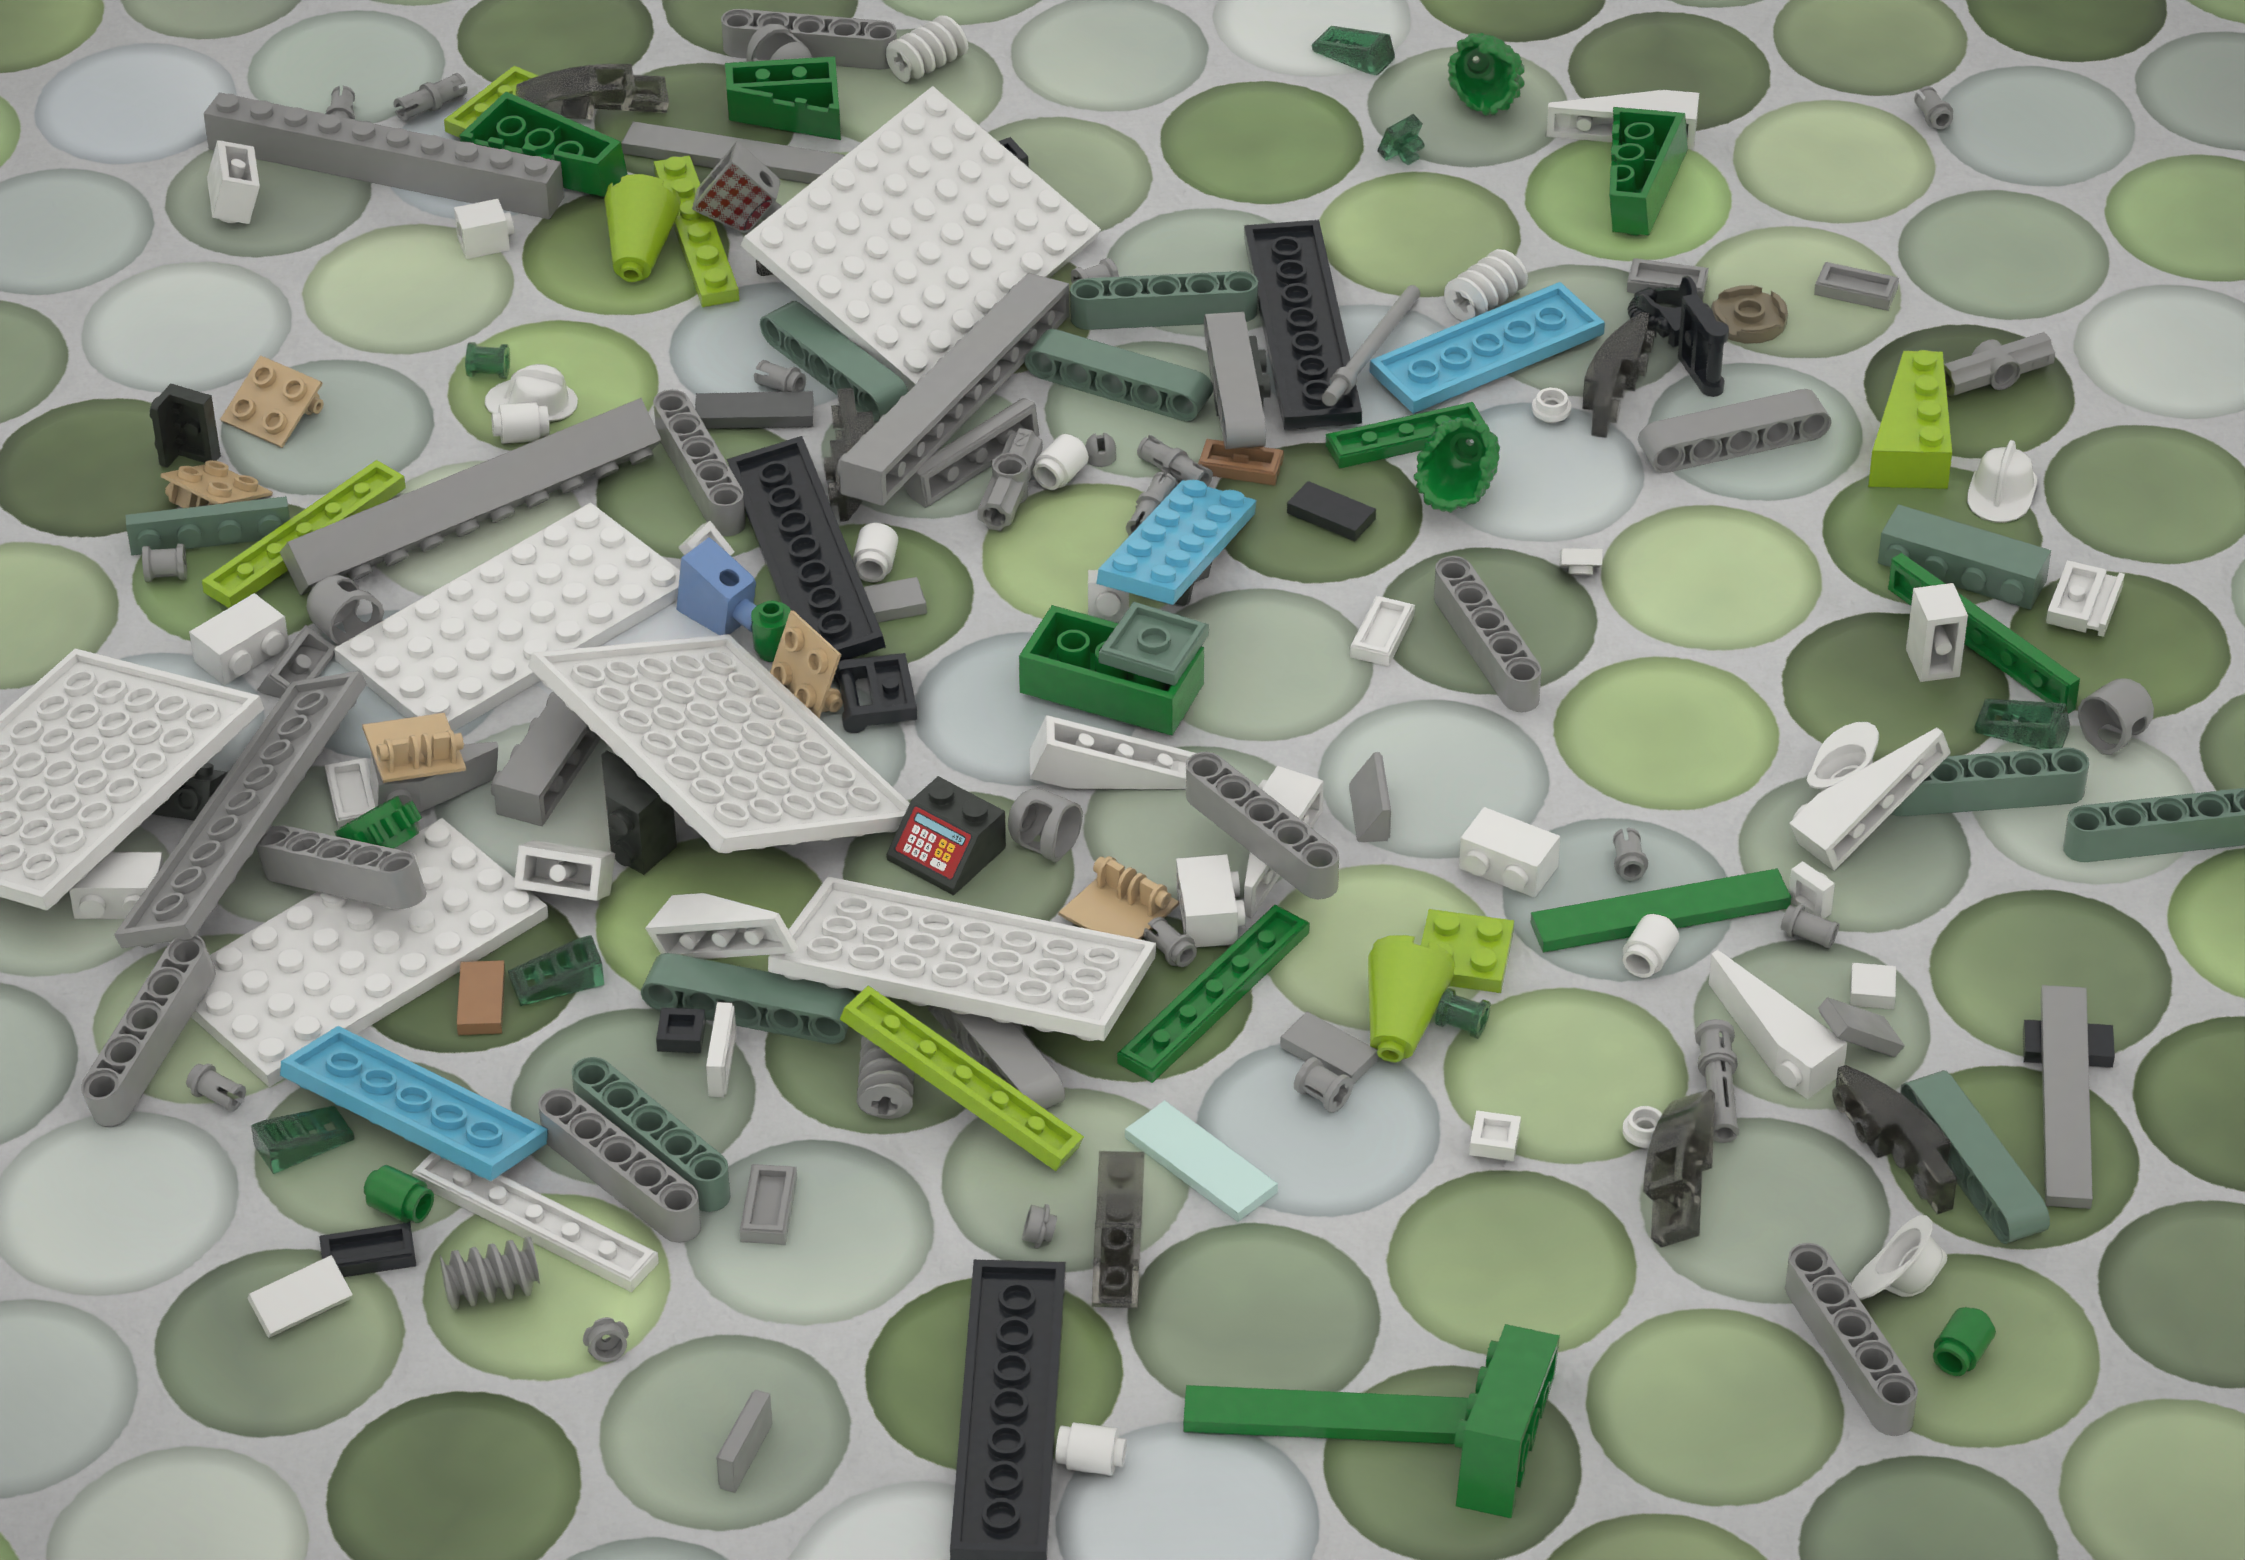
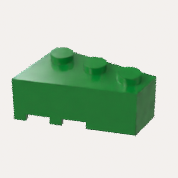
M835 56L725 63L728 117L730 121L841 140Z

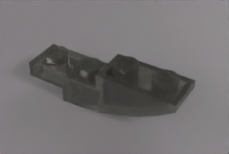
M597 64L572 67L531 78L516 86V96L571 119L592 120L594 109L667 113L669 105L665 76L633 75L631 64Z
M1642 312L1615 330L1596 352L1584 378L1582 409L1593 410L1591 436L1607 438L1610 423H1617L1619 419L1621 400H1617V398L1624 399L1626 390L1635 391L1639 376L1646 377L1649 354L1645 352L1652 353L1655 339V330L1649 329L1650 313Z
M853 388L837 389L838 405L831 406V419L833 429L840 430L835 431V440H830L831 457H823L825 480H833V482L828 483L830 506H837L840 522L848 521L857 511L863 500L841 494L840 477L837 473L839 460L843 454L847 453L860 440L862 435L866 434L874 426L873 411L857 412Z
M1847 1065L1838 1067L1836 1086L1832 1090L1833 1101L1837 1110L1840 1113H1845L1854 1125L1858 1139L1869 1146L1876 1158L1892 1154L1896 1165L1901 1169L1904 1168L1913 1180L1919 1197L1926 1199L1936 1214L1952 1210L1957 1177L1948 1166L1951 1146L1949 1139L1920 1108L1887 1084Z
M1711 1089L1672 1101L1658 1120L1651 1138L1644 1171L1643 1192L1653 1200L1651 1239L1660 1247L1700 1236L1702 1171L1711 1169L1713 1163L1715 1093Z
M1099 1151L1092 1307L1138 1308L1145 1152Z

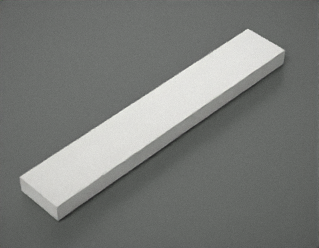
M433 1152L412 1172V1176L424 1181L427 1184V1188L431 1189L434 1194L522 1238L531 1237L534 1244L630 1292H633L659 1264L658 1252L503 1175L489 1181L449 1160L441 1158Z

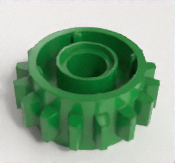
M395 796L340 827L334 833L337 837L394 849L419 834L414 823L422 819V816L413 800L403 805L399 796Z

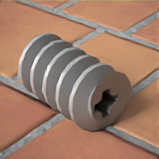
M862 1035L856 1101L859 1108L866 1114L884 1119L900 1118L908 1114L913 1107L914 1071Z
M531 1237L524 1238L522 1251L520 1252L513 1240H508L505 1244L504 1255L500 1254L493 1243L488 1244L485 1258H482L476 1247L469 1249L467 1262L463 1260L458 1250L451 1251L449 1265L445 1264L440 1255L445 1292L453 1310L458 1309L460 1295H465L469 1304L476 1306L478 1293L483 1291L489 1303L495 1302L497 1288H501L509 1300L513 1299L515 1285L519 1284L524 1294L530 1296L533 1282L538 1281L540 1284Z

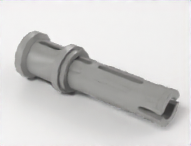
M1713 1019L1701 1023L1695 1030V1040L1701 1049V1055L1698 1057L1697 1064L1699 1072L1706 1078L1710 1136L1714 1141L1726 1143L1735 1140L1737 1134L1739 1135L1732 1078L1738 1066L1736 1054L1732 1052L1731 1046L1735 1038V1031L1729 1022Z

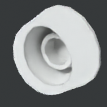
M543 364L529 365L518 370L512 375L511 380L496 385L485 396V406L490 413H498L499 405L537 402L538 406H547L549 422L569 417L577 409L578 403L575 392L566 386L565 378L561 372L554 367Z
M2010 440L2007 447L1993 448L1987 451L1973 474L1968 490L1967 503L1971 511L1981 519L1994 523L2015 521L2025 515L2031 506L2037 486V476L2033 472L2031 459L2027 454L2016 449L2015 441Z
M1855 722L1833 732L1823 742L1812 769L1808 773L1806 780L1809 787L1824 791L1872 764L1879 741V732L1876 726L1869 722Z
M1919 1215L1905 1223L1891 1238L1886 1247L1858 1273L1851 1287L1860 1300L1872 1297L1884 1289L1900 1297H1911L1922 1293L1932 1284L1946 1264L1948 1257L1946 1252L1930 1236L1932 1220L1927 1215Z

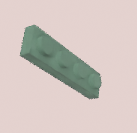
M287 496L125 515L131 556L141 555L143 546H150L154 550L176 548L177 544H184L185 549L259 541L290 520Z

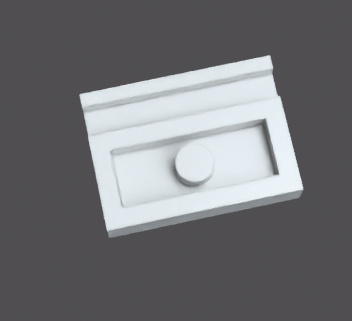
M2067 560L2048 608L2046 623L2085 633L2088 628L2098 631V636L2104 637L2121 593L2125 574L2119 573L2117 577L2107 575L2106 569Z

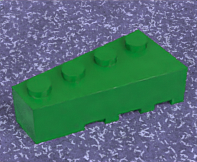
M507 91L459 135L461 142H471L476 145L560 161L563 188L605 197L607 188L612 182L614 186L621 181V177L628 175L621 141Z
M1613 107L1609 191L1612 232L1627 233L1633 236L1650 234L1688 151L1685 113Z
M1505 1324L1499 1341L1491 1340L1486 1357V1367H1480L1475 1393L1471 1392L1468 1398L1465 1420L1460 1419L1456 1431L1455 1447L1462 1449L1456 1507L1512 1518L1516 1503V1487L1521 1488L1525 1475L1528 1451L1533 1449L1539 1418L1543 1416L1554 1380L1560 1335Z

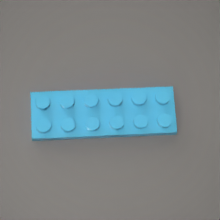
M1558 282L1371 359L1369 372L1414 414L1604 334L1605 322L1567 287Z
M1182 480L1098 569L1096 584L1174 605L1255 515L1257 500L1244 497L1243 493L1236 490L1222 491L1207 487L1204 482L1199 480Z
M340 1026L335 1027L281 1061L280 1076L489 1181L494 1180L547 1144V1128Z

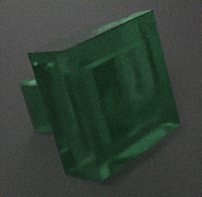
M1412 114L1386 129L1377 152L1386 161L1399 155L1402 162L1406 165L1419 160L1420 156L1416 152L1425 147L1424 142L1418 136L1423 123Z

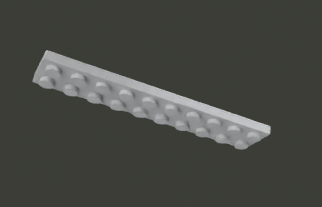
M360 671L291 682L114 934L121 948L136 946L147 948L158 943L171 942L176 937H179V941L193 939L195 934L199 933L200 927L211 911L217 907L219 899L228 886L235 881L237 873L246 860L252 856L254 848L263 835L271 828L272 822L280 810L288 803L293 791L306 777V773L315 759L321 755L330 737L339 729L341 721L356 704L357 698L367 685Z

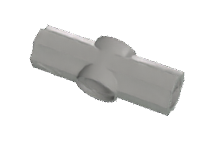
M2045 332L2005 345H2001L1994 339L1986 340L1976 347L1971 356L1944 364L1947 397L1988 384L1994 389L2004 390L2012 386L2020 377V374L2053 364L2055 351L2050 337Z
M1019 428L1016 433L1010 434L1002 454L995 457L992 462V477L977 511L978 520L986 524L988 529L1002 531L1005 526L1011 525L1019 504L1025 502L1028 498V483L1033 473L1035 461L1043 449L1042 439L1038 438L1033 430Z

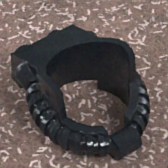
M1685 276L1682 277L1680 287L1677 288L1663 287L1662 289L1655 288L1653 290L1648 287L1634 294V298L1628 305V315L1645 334L1655 338L1657 333L1662 338L1668 336V344L1675 348L1679 346L1682 297L1696 294V284L1691 277ZM1657 303H1668L1677 307H1663Z

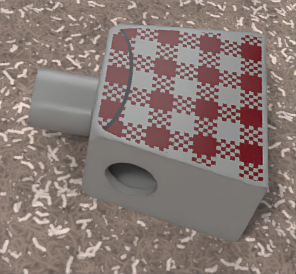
M736 141L697 188L692 209L737 231L749 233L760 219L766 220L782 207V205L776 202L780 180L743 145Z

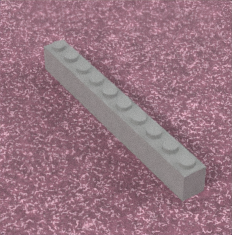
M220 92L203 113L208 149L215 150L217 140L253 146L255 157L258 160L472 204L499 199L503 210L545 219L552 217L564 199L561 162L545 159L540 156H530L510 152L505 149H496L476 145L471 142H461L441 138L436 135H427L407 131L402 128H392L367 121H358L338 117L333 114H323L298 107L294 108Z
M1027 273L980 321L975 323L974 327L962 339L956 342L955 346L943 358L937 361L936 365L924 377L918 380L917 384L905 396L899 399L898 403L888 413L883 415L866 434L861 436L860 440L847 453L841 456L837 467V473L840 477L841 494L883 506L1025 362L1027 353L1046 330L1057 329L1069 317V283Z
M639 398L286 543L280 554L300 596L311 592L312 588L319 581L329 576H349L351 580L355 581L373 572L372 566L385 561L387 566H391L409 557L407 552L421 547L424 552L439 546L444 542V536L456 532L458 537L467 535L480 527L478 522L490 517L493 522H498L514 514L513 508L526 503L528 508L547 501L550 498L548 494L558 489H561L563 494L571 492L584 485L583 479L596 474L598 479L605 478L617 472L619 464L629 460L632 465L639 464L654 455L652 450L660 443L661 438L642 398Z

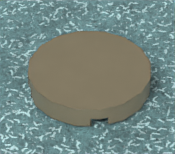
M1741 285L1726 289L1718 295V299L1715 302L1713 301L1711 305L1715 320L1728 325V339L1745 344L1763 343L1775 339L1783 333L1787 325L1788 310L1785 301L1772 291L1771 295L1763 293L1762 287Z

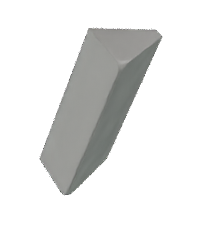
M305 625L257 690L263 694L281 698L291 682L318 678L335 655L334 648L336 646Z
M1374 752L1349 784L1358 842L1388 841V838H1390L1391 806L1383 756L1380 752Z

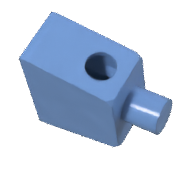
M709 537L681 558L676 610L718 635H730L741 625L752 632L751 613L756 607L754 604L756 581L745 568Z

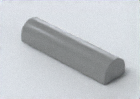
M1022 398L934 453L904 484L909 496L926 508L991 467L995 457L1002 454L1009 435L1016 433L1019 428L1033 430L1034 434L1038 437L1040 434L1036 404L1026 398Z

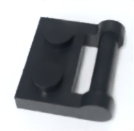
M1696 293L1682 297L1678 359L1704 395L1715 397L1721 395L1724 391L1725 380L1721 376L1724 343L1728 341L1729 327L1727 324L1715 320L1712 309L1706 307Z
M905 653L839 661L834 681L840 687L844 707L841 718L843 727L847 732L859 733L871 725L917 720V706ZM867 678L872 705L860 706L855 683L858 679Z

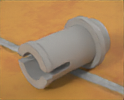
M1925 86L1921 88L1920 91L1925 96V100L1916 93L1914 102L1925 114L1926 123L1929 127L1936 129L1948 127L1953 120V108L1949 103L1940 99L1933 87Z
M762 360L756 366L757 370L769 373V376L754 373L755 383L759 385H765L781 392L803 391L805 388L806 376L797 367H790L788 369L770 363L767 360Z
M1627 828L1629 839L1625 840L1623 829H1620L1613 836V844L1617 855L1614 860V868L1617 874L1625 880L1634 881L1640 879L1646 872L1648 859L1642 852L1639 832L1633 828Z
M1801 904L1797 908L1790 905L1782 919L1781 930L1786 931L1787 936L1790 938L1797 935L1830 949L1836 939L1839 923L1831 922L1805 911V907Z
M1163 917L1154 918L1148 923L1158 933L1155 935L1151 930L1145 928L1144 938L1147 941L1156 943V947L1165 954V959L1170 965L1185 967L1194 960L1197 953L1194 939L1189 935H1181Z
M212 1064L195 1065L186 1080V1085L191 1089L192 1095L195 1097L205 1096L225 1107L230 1112L235 1111L241 1103L227 1096L228 1092L242 1099L245 1098V1086L237 1084L217 1073L216 1068Z

